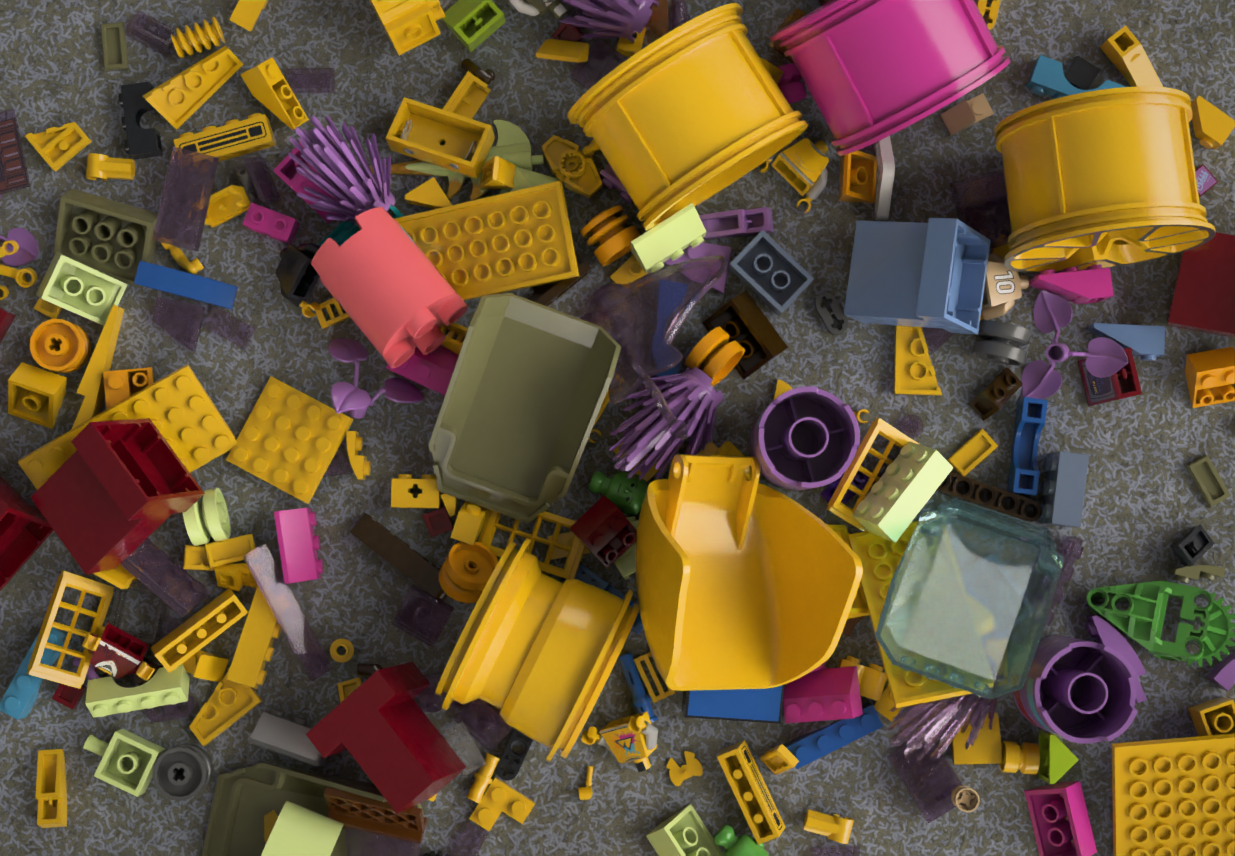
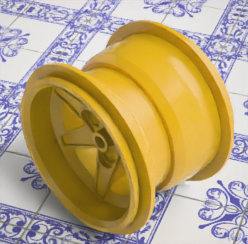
M527 538L519 550L516 549L517 544L511 541L500 558L457 641L440 678L435 694L442 696L443 693L447 694L442 705L444 710L449 708L453 700L464 705L476 699H481L501 709L499 715L506 724L527 737L549 747L545 760L550 762L557 749L561 751L560 756L566 758L574 746L630 633L639 612V604L629 605L634 592L631 589H628L624 598L621 599L603 589L577 579H566L563 584L543 574L537 556L528 552L532 540Z

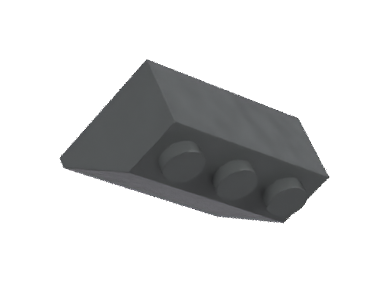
M277 708L264 711L249 739V743L317 767L325 761L326 757H322L306 736V733L314 727L307 724V719L299 716H294L293 719L284 716L285 712Z

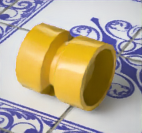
M1002 741V763H999L1001 772L1016 773L1020 770L1022 774L1036 775L1038 773L1040 750L1037 743L1023 742L1019 746L1015 741Z

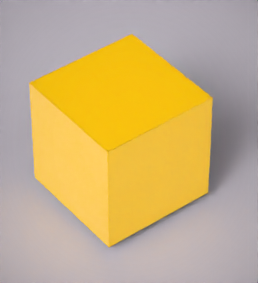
M1221 696L1188 708L1198 736L1235 733V703L1233 699Z

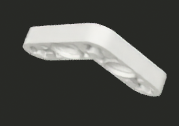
M890 136L875 142V153L879 171L875 198V220H888L895 175V162Z

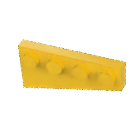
M224 46L144 94L143 97L177 130L244 64L228 47Z

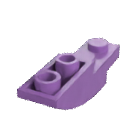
M1087 615L1088 622L1086 623V628L1089 634L1095 636L1098 644L1106 645L1118 651L1133 667L1136 673L1133 676L1136 689L1135 702L1140 703L1147 700L1138 679L1139 676L1146 674V671L1133 648L1105 620L1097 615Z

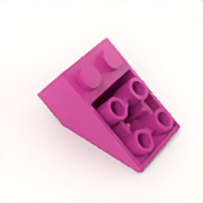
M296 147L291 151V153L322 177L300 156L302 154ZM289 155L273 170L295 193H303L321 200L319 197L304 190V187H309L336 200L318 185L299 174L295 168L302 167L290 158ZM302 198L308 205L315 204V202ZM312 208L328 224H330L333 221L330 219H326L327 217H325V215L334 213Z
M1102 265L1087 266V269L1078 271V267H1070L1058 273H1055L1054 270L1040 271V274L1034 275V278L1029 281V286L1061 296L1077 305L1098 303L1114 296L1110 268H1102Z

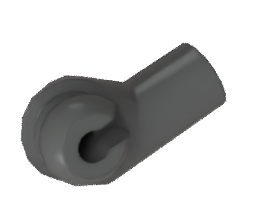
M241 168L236 173L240 184L244 187L250 203H257L260 195L255 189L248 170Z

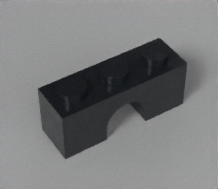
M150 82L121 85V93L118 95L120 106L124 109V116L121 117L122 127L127 132V139L124 140L125 150L135 160L163 156L160 132L155 128L143 129L140 126L142 115L148 111L156 110L143 97L144 94L154 89Z

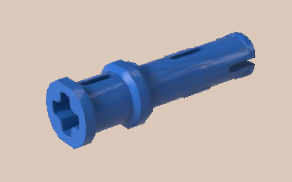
M631 652L619 656L618 659L632 697L631 707L635 708L636 714L647 711L651 723L657 721L658 717L654 715L650 704L651 697L646 695Z

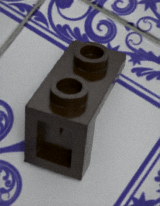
M1006 367L968 405L985 421L997 412L1023 383Z

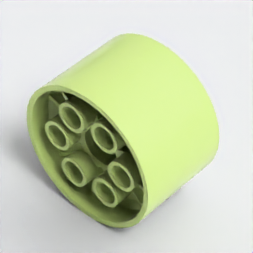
M286 801L261 856H331L344 824Z

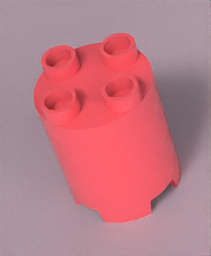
M378 207L355 216V221L361 230L351 236L341 246L333 239L328 238L314 255L311 265L319 274L323 285L378 350L389 366L394 369L405 363L413 355L416 347L424 355L438 348L446 339L440 328L444 324L450 325L460 319L467 312L469 306L456 293L400 224L383 207Z

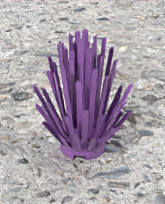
M560 0L582 10L584 15L593 18L581 15L567 16L559 22L596 31L594 34H584L581 38H626L634 43L635 38L632 36L635 32L639 34L642 32L653 15L651 14L653 12L651 7L653 5L658 7L659 2L656 0Z
M311 116L310 120L315 129H310L309 133L305 129L301 130L299 127L295 129V132L300 136L298 141L302 146L292 137L289 140L301 152L302 155L300 156L322 177L293 153L288 152V155L302 167L295 168L299 174L318 185L336 200L309 187H304V190L319 197L321 200L303 193H296V195L315 202V204L309 205L311 208L334 213L325 215L326 219L354 222L357 226L355 216L378 207H383L388 211L391 205L394 206L395 198L390 192L391 155L387 158V168L385 157L382 159L381 166L374 132L371 136L372 143L368 137L366 138L374 174H372L353 126L349 127V131L344 122L342 132L359 162L329 116L325 117L330 125H327L326 130L315 116Z
M689 366L683 373L646 379L648 382L654 381V383L640 386L639 388L643 391L624 397L626 399H637L653 394L625 407L623 411H629L642 404L646 406L610 433V435L614 436L618 432L624 431L622 433L624 437L609 449V451H613L623 443L619 447L620 451L612 458V460H617L626 452L614 465L615 469L620 468L621 471H630L655 446L628 474V479L640 469L642 473L639 476L640 481L658 459L659 461L656 463L655 468H661L656 475L657 479H659L688 436H691L684 455H697L700 443L702 450L705 449L707 440L711 443L716 409L724 398L720 389L716 392L710 385L713 380L700 369L694 367L691 370Z

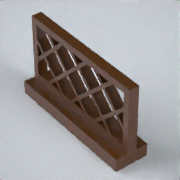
M325 788L324 797L329 811L328 818L343 823L344 827L421 844L427 824V818L423 817L422 808L411 807L397 814L388 801L382 802L342 790Z

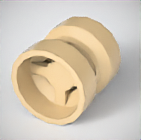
M964 784L958 785L951 792L953 805L966 813L972 812L979 806V795L969 786Z

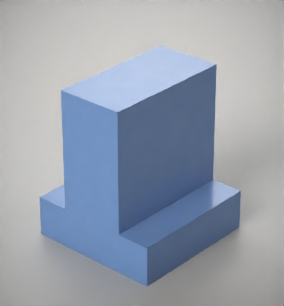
M929 218L928 223L857 221L844 315L867 324L942 328L951 333L978 334L991 240L962 221L952 218Z

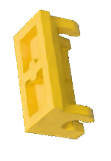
M467 72L442 110L473 119L491 89L487 87L488 85L472 75V73Z
M230 185L194 203L192 206L194 211L201 212L204 216L200 222L213 228L248 211L251 203L244 187Z

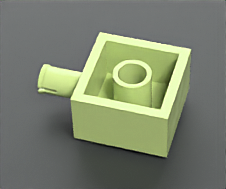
M125 729L115 731L110 743L89 735L83 746V749L102 756L94 777L137 797L146 792L153 777L154 764L166 750Z

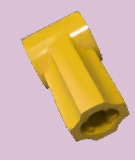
M97 153L88 154L87 179L96 180V178H102V181H107V179L133 181L135 176V161L133 159L110 158L107 155Z
M808 809L804 819L803 830L827 836L828 839L839 843L848 844L854 820L845 817V819L841 818L838 814L829 815Z

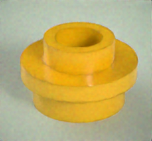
M340 638L331 644L330 655L335 661L343 663L352 658L354 646L348 639ZM339 646L345 647L346 653L344 655L338 653Z

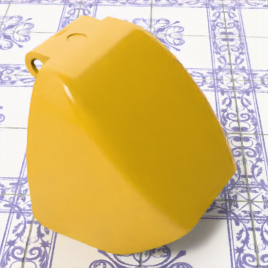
M677 454L673 457L668 479H657L648 485L637 529L636 585L639 610L646 640L656 667L671 690L767 689L801 678L819 667L833 654L857 594L863 571L862 562L858 555L834 530L816 515L774 488L758 483L760 466L755 457ZM750 466L752 467V477H751V479H750V477H749V469H750Z

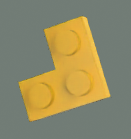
M495 777L469 819L487 831L491 830L501 812L506 813L523 824L534 807L535 802Z

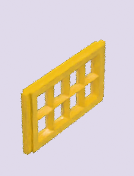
M877 417L868 429L855 453L852 463L845 471L827 504L826 510L859 530L867 531L852 516L857 509V505L868 495L867 493L872 483L879 481L880 477L877 474L883 463L885 462L888 465L893 463L892 460L887 458L893 445L895 444L902 449L909 441L916 444L919 443ZM878 434L889 440L883 454L871 448ZM868 452L879 459L873 472L861 466ZM857 471L870 477L863 490L851 484ZM848 489L859 495L853 509L841 503Z
M488 509L478 539L479 543L487 546L496 556L502 557L505 550L491 545L496 528L510 532L506 548L511 541H514L515 535L532 540L528 550L529 553L532 552L535 541L547 544L549 548L545 561H539L541 571L565 579H575L585 546L575 535L571 547L556 543L561 526L570 528L576 521L544 511L537 515L532 534L517 530L520 520L515 519L512 528L498 524L501 513ZM542 519L556 523L551 541L537 536ZM555 547L569 552L564 569L549 564Z
M64 570L61 571L27 667V674L81 689L92 655L88 653L87 648H84L82 653L67 647L72 633L86 637L87 633H96L98 635V630L103 626L114 593L113 586ZM66 586L82 591L77 606L61 601ZM86 593L101 597L97 612L81 607ZM59 607L75 611L70 626L54 622ZM79 613L94 617L90 632L74 628ZM52 627L68 632L63 647L47 642ZM45 648L61 652L56 667L40 663ZM65 654L81 658L76 673L60 669Z

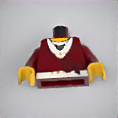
M107 623L101 638L96 633H87L82 646L87 648L88 653L92 655L90 664L95 667V673L100 677H105L109 674L116 679H121L126 674L136 673L140 678L148 681L155 671L154 668H151L143 660L148 644L110 623Z

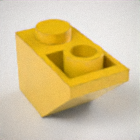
M465 501L459 510L451 538L474 545L488 509Z

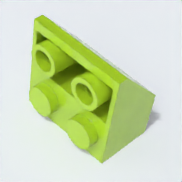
M458 0L444 12L446 17L441 18L470 53L506 23L503 12L492 0Z

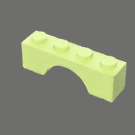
M181 664L170 673L165 667L159 668L148 682L133 688L117 685L112 676L88 680L85 704L94 718L187 702L190 678L183 664Z

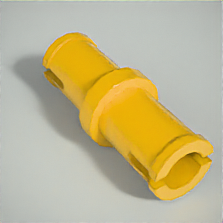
M486 752L479 771L474 774L475 780L466 795L468 799L477 803L481 802L488 784H491L493 781L491 777L500 758Z

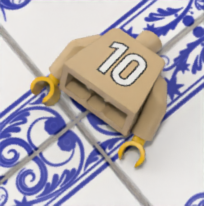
M989 253L980 320H991L1005 315L1014 306V300L1021 298V289H1027L1029 286V280L1026 275L1019 276L1018 271L1008 269L1004 264V258L995 253Z

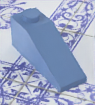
M1092 323L1088 325L1090 332L1099 337L1114 340L1123 349L1131 348L1133 356H1141L1143 361H1156V357L1164 355L1165 326Z

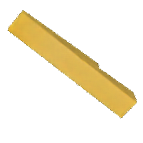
M114 304L76 392L85 396L72 429L100 413L105 393L103 372L110 371L125 310Z

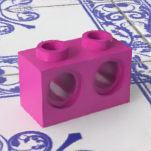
M251 202L243 225L249 230L292 245L300 223L292 217Z

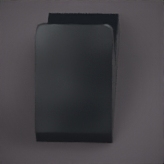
M1200 524L1194 527L1182 539L1171 544L1170 548L1183 565L1191 567L1215 543Z

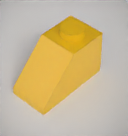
M1197 96L1191 101L1195 137L1200 139V144L1205 148H1213L1215 150L1224 143L1235 127V120L1201 96Z

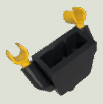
M301 243L299 246L289 245L287 248L282 249L280 252L281 261L275 272L280 282L282 296L296 307H302V314L305 317L316 316L311 309L314 311L321 309L317 302L307 303L320 278L311 265L314 255L321 247L314 243Z

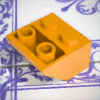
M1233 346L1187 354L1185 375L1192 408L1235 401V349Z
M153 368L103 372L106 410L153 384Z

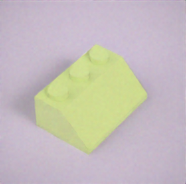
M691 203L631 241L630 251L645 274L650 271L653 274L664 267L663 263L671 258L674 261L684 254L683 250L687 247L695 248L704 242L703 237L706 235V230L694 205Z
M691 804L659 824L646 835L659 856L723 855V852L714 842L712 835Z

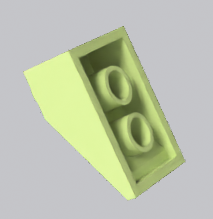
M56 252L36 295L43 300L104 326L113 304L118 306L128 284Z

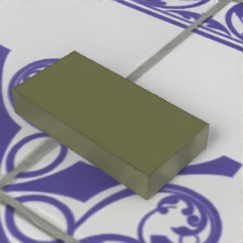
M125 23L100 24L104 71L129 70Z
M1208 454L1185 466L1208 507H1212L1231 496Z

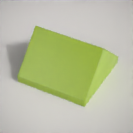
M1039 730L1040 765L1038 778L1049 784H1055L1079 759L1054 734L1045 730Z

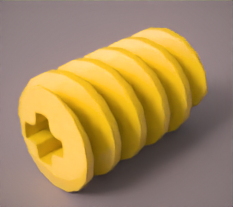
M214 16L212 17V24L203 19V27L194 22V30L185 25V33L176 28V35L173 36L171 34L174 47L181 59L185 57V51L191 56L194 54V48L197 52L201 53L203 52V45L207 50L212 49V42L216 47L221 46V39L225 43L221 27Z

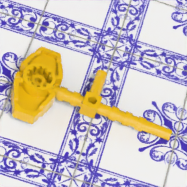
M553 135L542 145L543 154L552 174L555 175L558 181L565 183V188L588 198H591L602 188L601 178L591 159L594 152L600 149L594 139L582 151L579 150V145L556 135Z

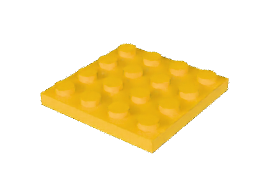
M270 376L236 440L237 444L232 447L226 460L309 504L354 419L343 413L337 414L335 409Z

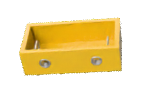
M404 97L388 131L386 140L391 151L478 179L495 140V135L491 125ZM445 141L446 143L445 145H440V142Z

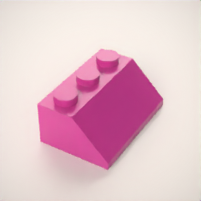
M442 345L426 355L416 347L413 355L399 367L392 369L387 364V370L445 396L459 355Z
M311 508L274 512L284 583L289 584L320 579L321 573H324L322 559H318L317 550H320V540L318 535H314L313 526H317L315 512H311Z
M857 666L825 668L809 672L801 678L785 684L783 696L785 723L853 719L862 715L863 710Z
M1080 781L1060 782L1024 791L1039 856H1091L1097 852Z

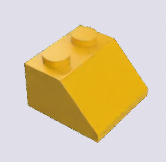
M21 362L8 379V414L53 429L66 394L67 377Z

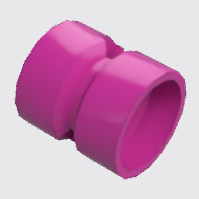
M791 63L777 67L784 72L778 87L788 103L798 102L806 98L805 85L803 82H800L802 77L796 65Z

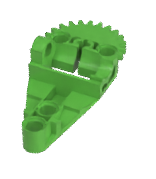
M1161 580L1099 587L1090 590L1087 594V604L1092 613L1103 616L1107 623L1110 624L1111 622L1127 634L1128 637L1148 649V653H1152L1154 657L1168 661H1188V666L1190 667L1196 661L1198 666L1202 667L1203 660H1206L1209 666H1211L1212 657L1220 662L1222 661L1220 652L1226 655L1230 654L1225 646H1235V643L1229 639L1235 638V632L1231 631L1235 629V623L1230 622L1235 619V614H1227L1231 609V605L1222 607L1223 597L1214 601V592L1210 594L1205 589L1201 590L1198 587ZM1100 596L1105 599V602L1100 606H1095L1091 603L1094 597ZM1169 597L1183 600L1180 620L1188 623L1179 622L1175 643L1161 640ZM1198 598H1204L1207 600L1208 605L1203 608L1197 607L1194 601ZM1120 601H1125L1129 604V608L1125 611H1120L1116 608V604ZM1195 621L1200 622L1201 627L1198 630L1193 629ZM1189 644H1195L1200 650L1196 654H1190L1185 648Z

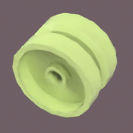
M219 488L205 490V494L186 512H183L187 534L194 546L208 544L210 537L215 541L229 539L231 536L227 505Z

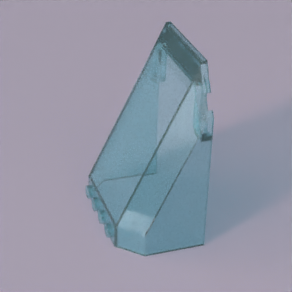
M957 498L949 500L948 503L938 505L937 509L932 512L929 510L923 511L891 580L875 637L893 665L901 667L906 671L924 675L928 679L949 684L953 688H960L974 693L976 696L994 699L1023 689L1045 627L1065 559L1063 555L1057 553V544L1051 538L1048 528Z

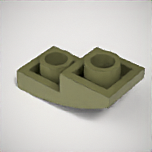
M1183 565L1169 569L1168 574L1175 575L1174 580L1189 583V580H1198L1199 574L1201 578L1214 580L1215 577H1224L1226 568L1212 565H1193L1191 567Z

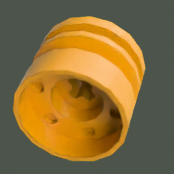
M621 205L602 211L593 217L580 231L583 238L591 236L586 241L588 246L600 243V246L594 251V255L602 267L611 264L628 253L631 248V241L641 236L635 225L623 228L629 220V216L623 215L619 217L624 212Z

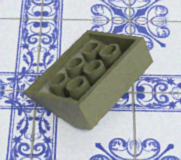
M72 188L62 195L60 199L53 257L58 252L121 282L143 288V286L134 284L140 261L152 262L160 236L163 215Z

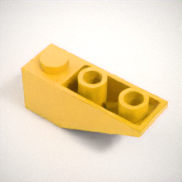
M1126 25L1100 46L1132 87H1163L1141 43Z
M273 57L240 74L251 94L289 128L294 130L309 120Z

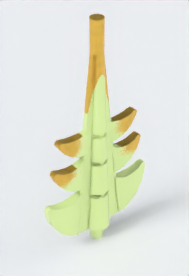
M493 121L498 131V141L496 146L491 147L485 163L494 156H498L514 164L516 167L532 171V165L544 164L543 155H532L530 142L526 134L518 126L509 121ZM421 160L391 165V174L448 177L449 190L447 196L450 199L462 189L465 177L471 178L473 183V190L470 196L471 201L481 198L489 190L480 189L481 172L478 179ZM369 166L372 174H374L372 166ZM501 189L500 194L508 193L509 189Z

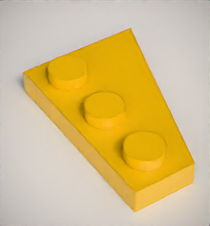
M895 325L893 394L941 396L942 392L937 383L936 373L928 354V347L922 328Z
M228 672L222 681L218 683L214 693L205 702L189 726L202 746H206L262 702V699L253 688L226 680Z

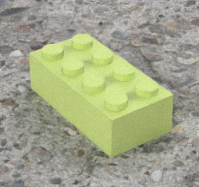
M909 441L901 449L900 454L893 463L886 468V472L879 481L872 486L865 499L857 505V509L852 516L868 532L896 543L951 472L953 466L937 450Z

